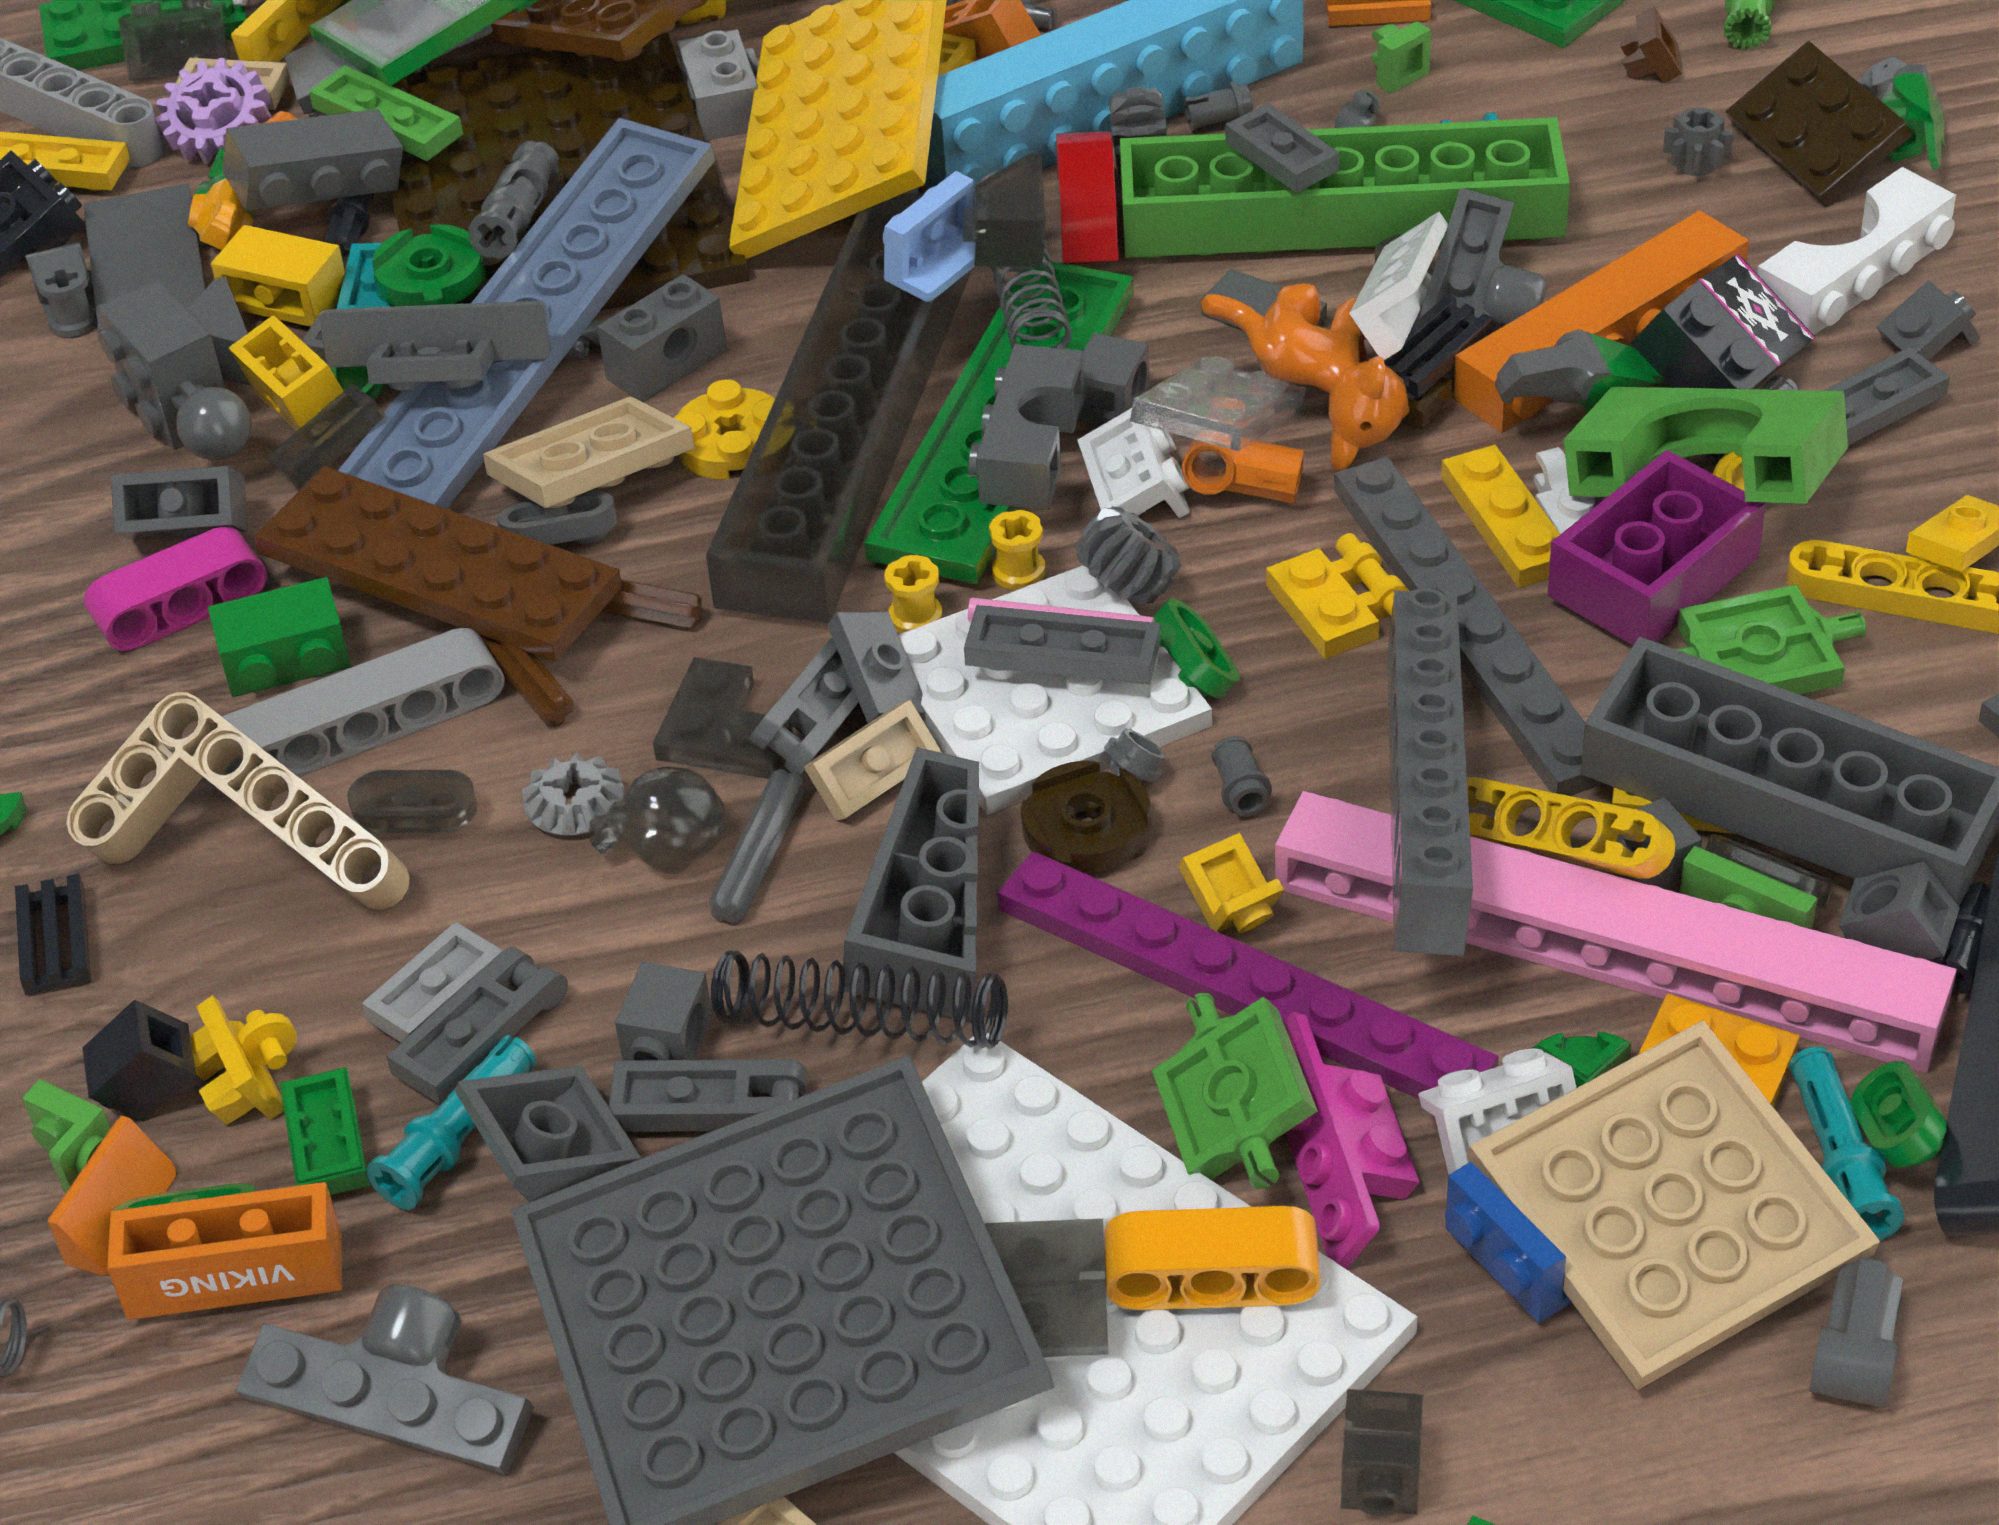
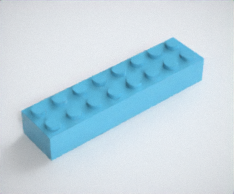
M1129 0L942 74L937 78L925 185L929 189L936 187L955 171L973 179L974 190L976 185L986 175L995 171L1011 170L1019 172L1023 176L1029 175L1056 164V133L1110 131L1113 140L1109 101L1113 93L1125 92L1128 88H1157L1163 96L1165 118L1184 111L1183 99L1185 97L1191 98L1225 89L1228 86V82L1235 81L1237 85H1248L1302 63L1303 0ZM1004 181V182L997 183L996 185H994V186H992L991 188H989L988 191H990V190H992V189H995V188H997V187H1000V186H1002V185H1005V184H1007V183H1009V182H1012V181Z

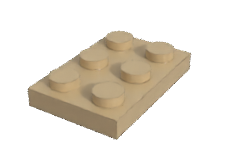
M629 396L483 453L487 475L544 508H559L572 503L575 500V496L594 488L616 486L625 480V476L644 468H658L668 465L674 460V456L695 447L690 426Z

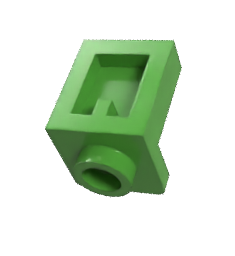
M39 1079L22 1097V1100L33 1124L31 1129L32 1135L44 1149L49 1151L50 1161L64 1192H67L111 1127L103 1108Z

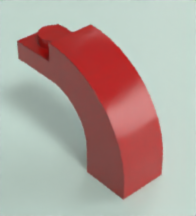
M1111 132L1056 133V171L1059 186L1062 263L1118 261L1116 194Z

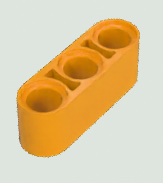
M1265 1206L1132 1211L1113 1217L1106 1224L1104 1230L1106 1294L1111 1302L1125 1309L1162 1310L1293 1305L1311 1299L1318 1293L1321 1285L1316 1223L1310 1213L1297 1207Z

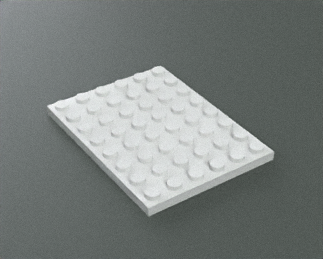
M1001 1041L991 1049L987 1047L982 1049L979 1045L968 1047L964 1044L922 1081L1047 1363L1055 1387L893 1452L989 1525H1233L1417 1334L1418 1316L1319 1251L1321 1281L1319 1291L1311 1299L1300 1304L1162 1310H1131L1115 1305L1108 1299L1106 1294L1104 1230L1106 1224L1113 1217L1132 1211L1251 1206L1203 1174L1189 1175L1183 1161Z

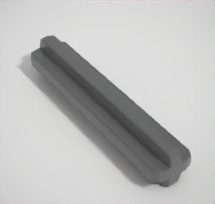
M778 769L771 774L709 900L712 907L711 915L716 920H726L736 924L744 919L805 791L801 785L803 782L801 775L799 776L795 772L788 773L783 769Z

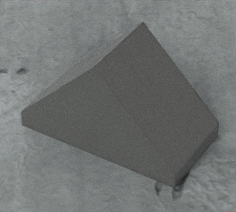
M226 276L216 278L187 310L211 334L222 378L251 386L228 349L248 333Z

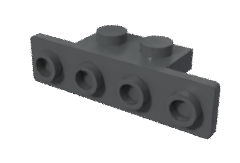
M543 301L326 309L319 317L325 359L329 367L367 366L369 384L388 383V387L393 390H408L419 387L423 382L444 381V385L450 388L469 387L478 383L479 380H483L494 361L546 359L552 351L547 309Z

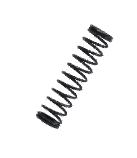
M726 951L715 966L711 982L712 1009L717 1019L723 1024L737 1022L740 1025H746L757 1018L758 1022L766 1028L775 1026L781 1020L785 1027L795 1030L799 1029L806 1022L809 1028L816 1033L824 1031L829 1025H832L833 1029L841 1035L848 1034L857 1027L858 1031L865 1037L875 1036L882 1029L884 1034L892 1040L899 1039L907 1031L910 1037L917 1042L925 1041L933 1033L936 1040L943 1045L951 1043L959 1036L963 1044L968 1047L979 1045L982 1049L986 1047L991 1049L1001 1040L1008 1015V995L1005 982L998 974L992 975L991 973L982 977L974 993L971 1024L975 1040L967 1039L962 1031L969 1013L972 988L970 977L965 971L961 972L955 981L952 1000L955 1031L947 1038L940 1036L936 1029L944 1009L946 997L945 976L940 969L932 973L928 983L926 1007L930 1028L924 1035L915 1034L911 1028L919 1004L921 984L919 973L914 966L910 967L903 977L900 1002L904 1026L896 1033L889 1031L885 1025L890 1015L895 994V975L889 964L881 968L877 977L875 1008L879 1024L875 1029L869 1031L860 1024L870 991L869 969L864 962L859 963L852 973L849 1000L853 1023L846 1028H841L835 1022L845 989L844 967L838 959L830 964L826 973L824 1003L828 1020L824 1025L819 1026L813 1024L809 1018L815 1008L820 987L819 965L813 957L804 963L800 974L799 1004L803 1018L797 1023L787 1021L784 1016L790 1006L795 986L794 962L788 955L780 959L774 976V1003L778 1014L774 1020L767 1021L760 1015L768 996L771 980L769 959L764 953L758 954L755 957L750 970L746 957L740 951ZM735 960L739 977L738 992L733 1007L730 995V975ZM760 960H763L765 979L762 995L757 1006L755 976ZM785 962H788L789 985L782 1007L780 979ZM812 964L814 985L807 1009L805 983L808 968ZM837 966L839 987L832 1011L830 999L833 971ZM862 969L864 989L857 1013L856 984L859 972ZM888 971L889 992L887 1004L882 1014V984L884 975ZM913 973L914 995L908 1016L907 991L909 980ZM938 976L940 983L939 1000L934 1017L933 991ZM964 978L965 999L961 1017H959V993ZM723 985H724V997H725L727 1009H728V1011H729V1013H730L729 1016L726 1014V1011H725V1008H724ZM991 986L989 1011L984 1025L986 999ZM749 999L753 1014L748 1018L742 1019L741 1016L746 1009ZM992 1020H993V1026H992L991 1032H990V1034H989V1037L987 1038V1037H986V1034H987L989 1028L991 1027Z

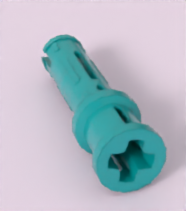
M506 1035L499 1040L487 1057L462 1081L531 1072L537 1064L536 1056L524 1041L517 1037L512 1040L511 1035ZM456 1088L430 1115L413 1118L405 1126V1137L387 1156L380 1155L375 1157L368 1164L366 1171L369 1181L380 1196L390 1204L405 1210L415 1208L422 1200V1189L440 1170L447 1171L452 1169L458 1162L461 1144L476 1126L455 1093Z
M1824 1047L1806 1048L1798 1052L1791 1059L1789 1069L1796 1081L1810 1123L1813 1126L1825 1158L1822 1163V1169L1877 1238L1883 1240L1894 1234L1902 1226L1905 1219L1901 1202L1895 1196L1889 1194L1883 1179L1886 1173L1885 1161L1876 1149L1865 1143L1853 1112V1107L1835 1066L1832 1052L1829 1051L1827 1053ZM1882 1211V1215L1879 1217L1878 1212Z

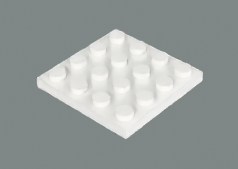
M1084 565L992 599L1139 615L1127 599H1121L1116 592L1110 588H1105L1101 581L1090 575L1089 569ZM968 609L898 635L923 693L921 705L925 711V720L923 722L945 754L979 762V804L987 815L1020 803L1023 799L1026 800L1033 793L1032 783L1041 774L1053 767L1075 761L1100 762V771L1109 768L1108 763L1112 758L1107 754L1104 746L1110 738H1118L1125 728L1140 733L1158 747H1162L1212 727V708L1196 688L1188 687L1180 681L1178 673L1181 669L1165 647H1159L1151 683L1148 685L965 666L964 645L971 622L968 621Z

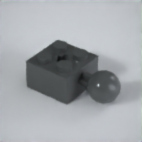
M159 280L97 307L104 330L98 332V339L104 353L114 363L117 374L111 376L113 388L124 406L133 405L137 409L144 427L151 435L159 433L173 450L185 446L187 450L197 457L212 461L230 458L245 446L251 433L252 421L250 412L238 395L225 389L211 334Z

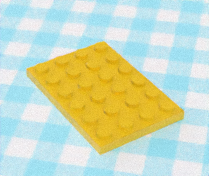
M843 0L832 6L824 5L816 9L810 16L790 25L777 26L767 35L763 36L756 78L758 89L754 91L730 234L729 248L734 254H744L745 259H748L925 185L947 0Z

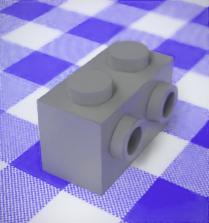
M738 29L726 32L711 31L700 37L677 41L681 72L705 141L747 133L754 91L758 89L756 82L758 65L754 49H744Z

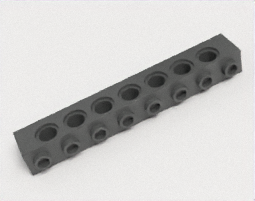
M1419 588L1413 591L1394 590L1387 649L1394 951L1464 956L1473 880L1457 594H1443L1438 590L1430 588Z

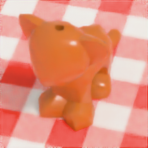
M1302 283L1283 287L1278 291L1276 300L1264 316L1251 306L1236 299L1219 294H1207L1201 301L1202 311L1210 316L1230 321L1241 328L1249 340L1252 352L1257 356L1258 365L1268 376L1282 382L1317 387L1330 394L1328 410L1332 425L1330 454L1331 465L1335 472L1347 469L1355 459L1358 450L1367 449L1387 440L1402 419L1409 413L1407 392L1403 379L1384 364L1383 357L1376 356L1367 361V349L1364 342L1367 338L1349 314L1357 298H1350L1337 307L1329 330L1317 326L1321 306L1319 294L1314 285Z

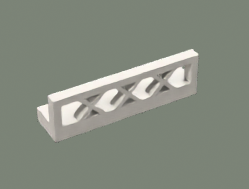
M1437 212L1384 246L1349 313L1378 356L1383 357L1384 360L1402 349L1424 302L1431 281V276L1427 270L1448 228V223L1440 212Z

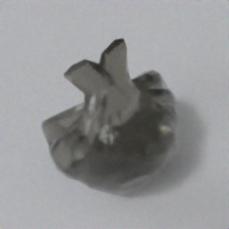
M666 766L649 769L634 779L620 801L614 802L606 814L596 816L589 821L593 832H596L590 838V843L599 853L605 854L620 839H623L630 850L644 863L664 874L676 875L683 872L695 860L706 856L716 847L726 826L724 803L712 785L703 776L687 768Z

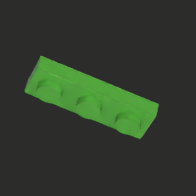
M346 65L309 91L313 109L326 115L379 109L402 144L403 150L426 161L463 135L459 116L393 86H388Z

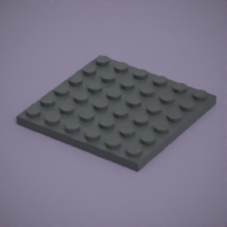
M910 1055L511 1209L610 1525H714L1055 1388L1047 1363Z

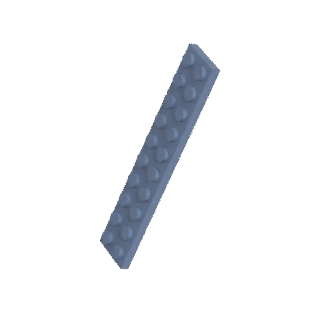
M619 118L472 302L543 301L547 309L552 350L549 357L546 359L494 361L483 380H479L478 383L469 387L450 388L444 385V381L423 382L419 387L402 390L338 471L448 509L484 462L483 453L495 448L714 163L715 157L712 144Z

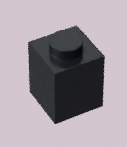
M135 999L82 1047L88 1098L97 1101L106 1108L118 1110L141 1121L147 1119L196 1074L188 1023Z

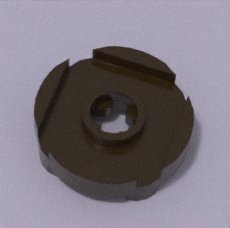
M1075 761L1065 763L1041 774L1032 783L1033 793L1026 799V802L1023 799L1021 805L1022 833L1029 849L1082 873L1103 871L1116 867L1128 860L1142 856L1147 850L1148 832L1151 825L1150 799L1145 787L1137 777L1119 768V776L1111 772L1100 771V762ZM1086 811L1090 817H1099L1091 821H1078L1075 814Z

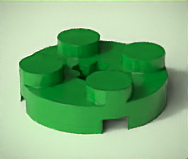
M439 224L430 225L431 234H422L414 237L411 228L389 237L373 254V278L378 297L398 307L454 304L469 296L486 279L483 257L470 244V233L455 226Z

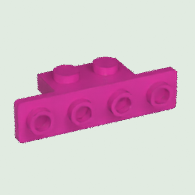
M1291 1012L1283 1023L1318 1112L1285 1133L1327 1257L1347 1269L1379 1230V1221L1369 1194L1405 1200L1420 1182L1381 1075L1323 1064L1306 1015Z

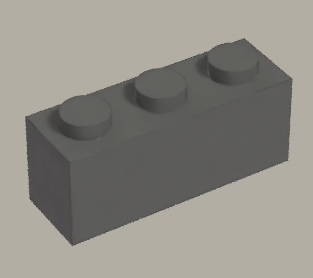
M379 109L226 128L222 172L246 211L394 191L398 189L403 146Z

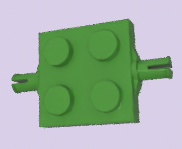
M1796 584L1680 608L1677 628L1688 647L1676 650L1800 695L1842 686L1845 667L1834 650L1832 642L1864 637L1866 634V623L1860 611L1829 618L1821 616L1820 613L1808 605Z
M1209 993L1196 994L1194 997L1197 1003L1191 998L1186 1003V1010L1191 1017L1196 1031L1195 1035L1191 1037L1178 1053L1152 1069L1187 1173L1189 1175L1201 1173L1212 1180L1240 1161H1243L1250 1185L1256 1189L1270 1187L1268 1179L1274 1184L1279 1179V1172L1275 1167L1268 1148L1269 1144L1318 1112L1279 1010L1263 996L1236 1015L1220 1019L1213 996Z

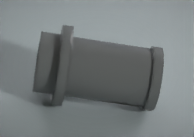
M1235 81L1228 82V86L1225 89L1183 99L1185 116L1191 131L1237 119L1253 111L1252 99L1247 85H1237Z
M1230 736L1222 739L1214 746L1217 752H1211V757L1223 782L1221 791L1223 803L1237 815L1244 817L1254 816L1262 812L1269 803L1272 792L1270 780L1263 772H1259L1252 754L1250 742L1240 736Z

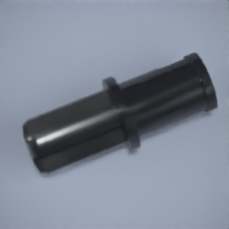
M375 193L338 198L337 202L330 206L327 212L329 226L323 242L339 245L341 256L349 257L351 245L358 244L359 237L366 233L370 224L368 210Z
M1984 882L1970 885L1967 894L1959 906L1960 909L1945 955L1935 958L1933 962L1956 969L1951 995L1956 994V988L1962 976L1963 978L1958 987L1961 995L1967 993L1973 985L1991 889H1988Z

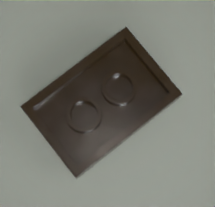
M1809 40L1725 111L1736 128L1826 207L1912 136L1907 123Z

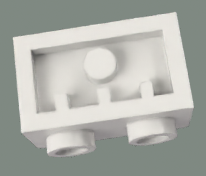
M1138 405L1077 440L1101 510L1103 508H1111L1112 506L1122 507L1128 513H1135L1138 516L1165 500L1179 518L1190 513L1183 493L1190 486L1182 475V468L1174 457L1170 458L1169 455L1176 451L1175 443L1164 424L1160 420L1151 424Z
M1524 1049L1506 1055L1502 1059L1503 1065L1480 1073L1476 1070L1452 1072L1438 1080V1087L1420 1092L1418 1095L1421 1107L1435 1116L1448 1174L1469 1163L1466 1158L1470 1145L1576 1089L1572 1067L1548 1053H1544L1541 1049Z

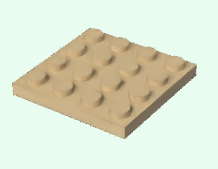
M1704 1020L1470 1145L1466 1158L1566 1256L1563 1291L1637 1390L1838 1276L1839 1268L1845 1264L1854 1263L1861 1257H1871L1875 1254L1880 1243L1877 1236Z

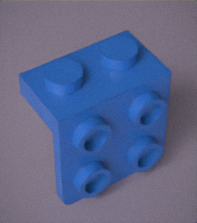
M1472 1162L1449 1174L1445 1228L1538 1324L1572 1303L1563 1291L1566 1256Z

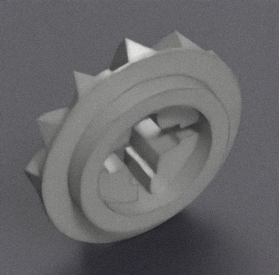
M576 752L570 761L560 762L551 757L548 769L531 770L530 784L522 788L525 814L536 827L551 834L579 835L596 830L612 820L622 807L624 786L618 768L607 767L602 756L585 761ZM581 785V788L576 791V796H572L571 804H567L564 794L568 792L569 786Z

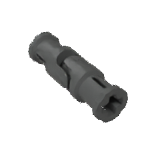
M526 141L519 145L513 154V163L506 166L493 191L482 204L481 213L469 225L470 244L482 256L503 259L512 253L517 245V236L525 231L532 216L545 198L548 185L553 183L559 174V157L554 149L546 143ZM488 229H490L492 231V234L486 241L484 239V236L487 233Z

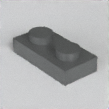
M1269 103L1225 124V142L1296 193L1339 171L1338 151Z

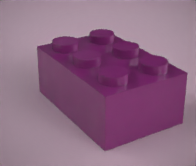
M1665 450L1551 541L1547 596L1633 646L1639 636L1659 642L1677 627L1680 608L1704 604L1759 558L1766 503L1745 502V492L1671 451Z

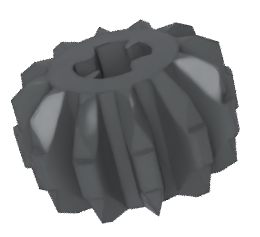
M1128 88L1125 92L1113 93L1109 101L1116 165L1120 175V138L1167 136L1163 96L1157 88Z
M1112 506L1111 508H1103L1097 517H1092L1081 532L1083 535L1075 545L1080 563L1089 569L1091 576L1101 581L1105 588H1110L1116 592L1121 599H1129L1138 605L1154 603L1161 593L1164 594L1175 580V574L1181 568L1178 552L1174 546L1167 542L1166 536L1157 532L1151 523L1144 522L1135 513H1128L1122 507Z

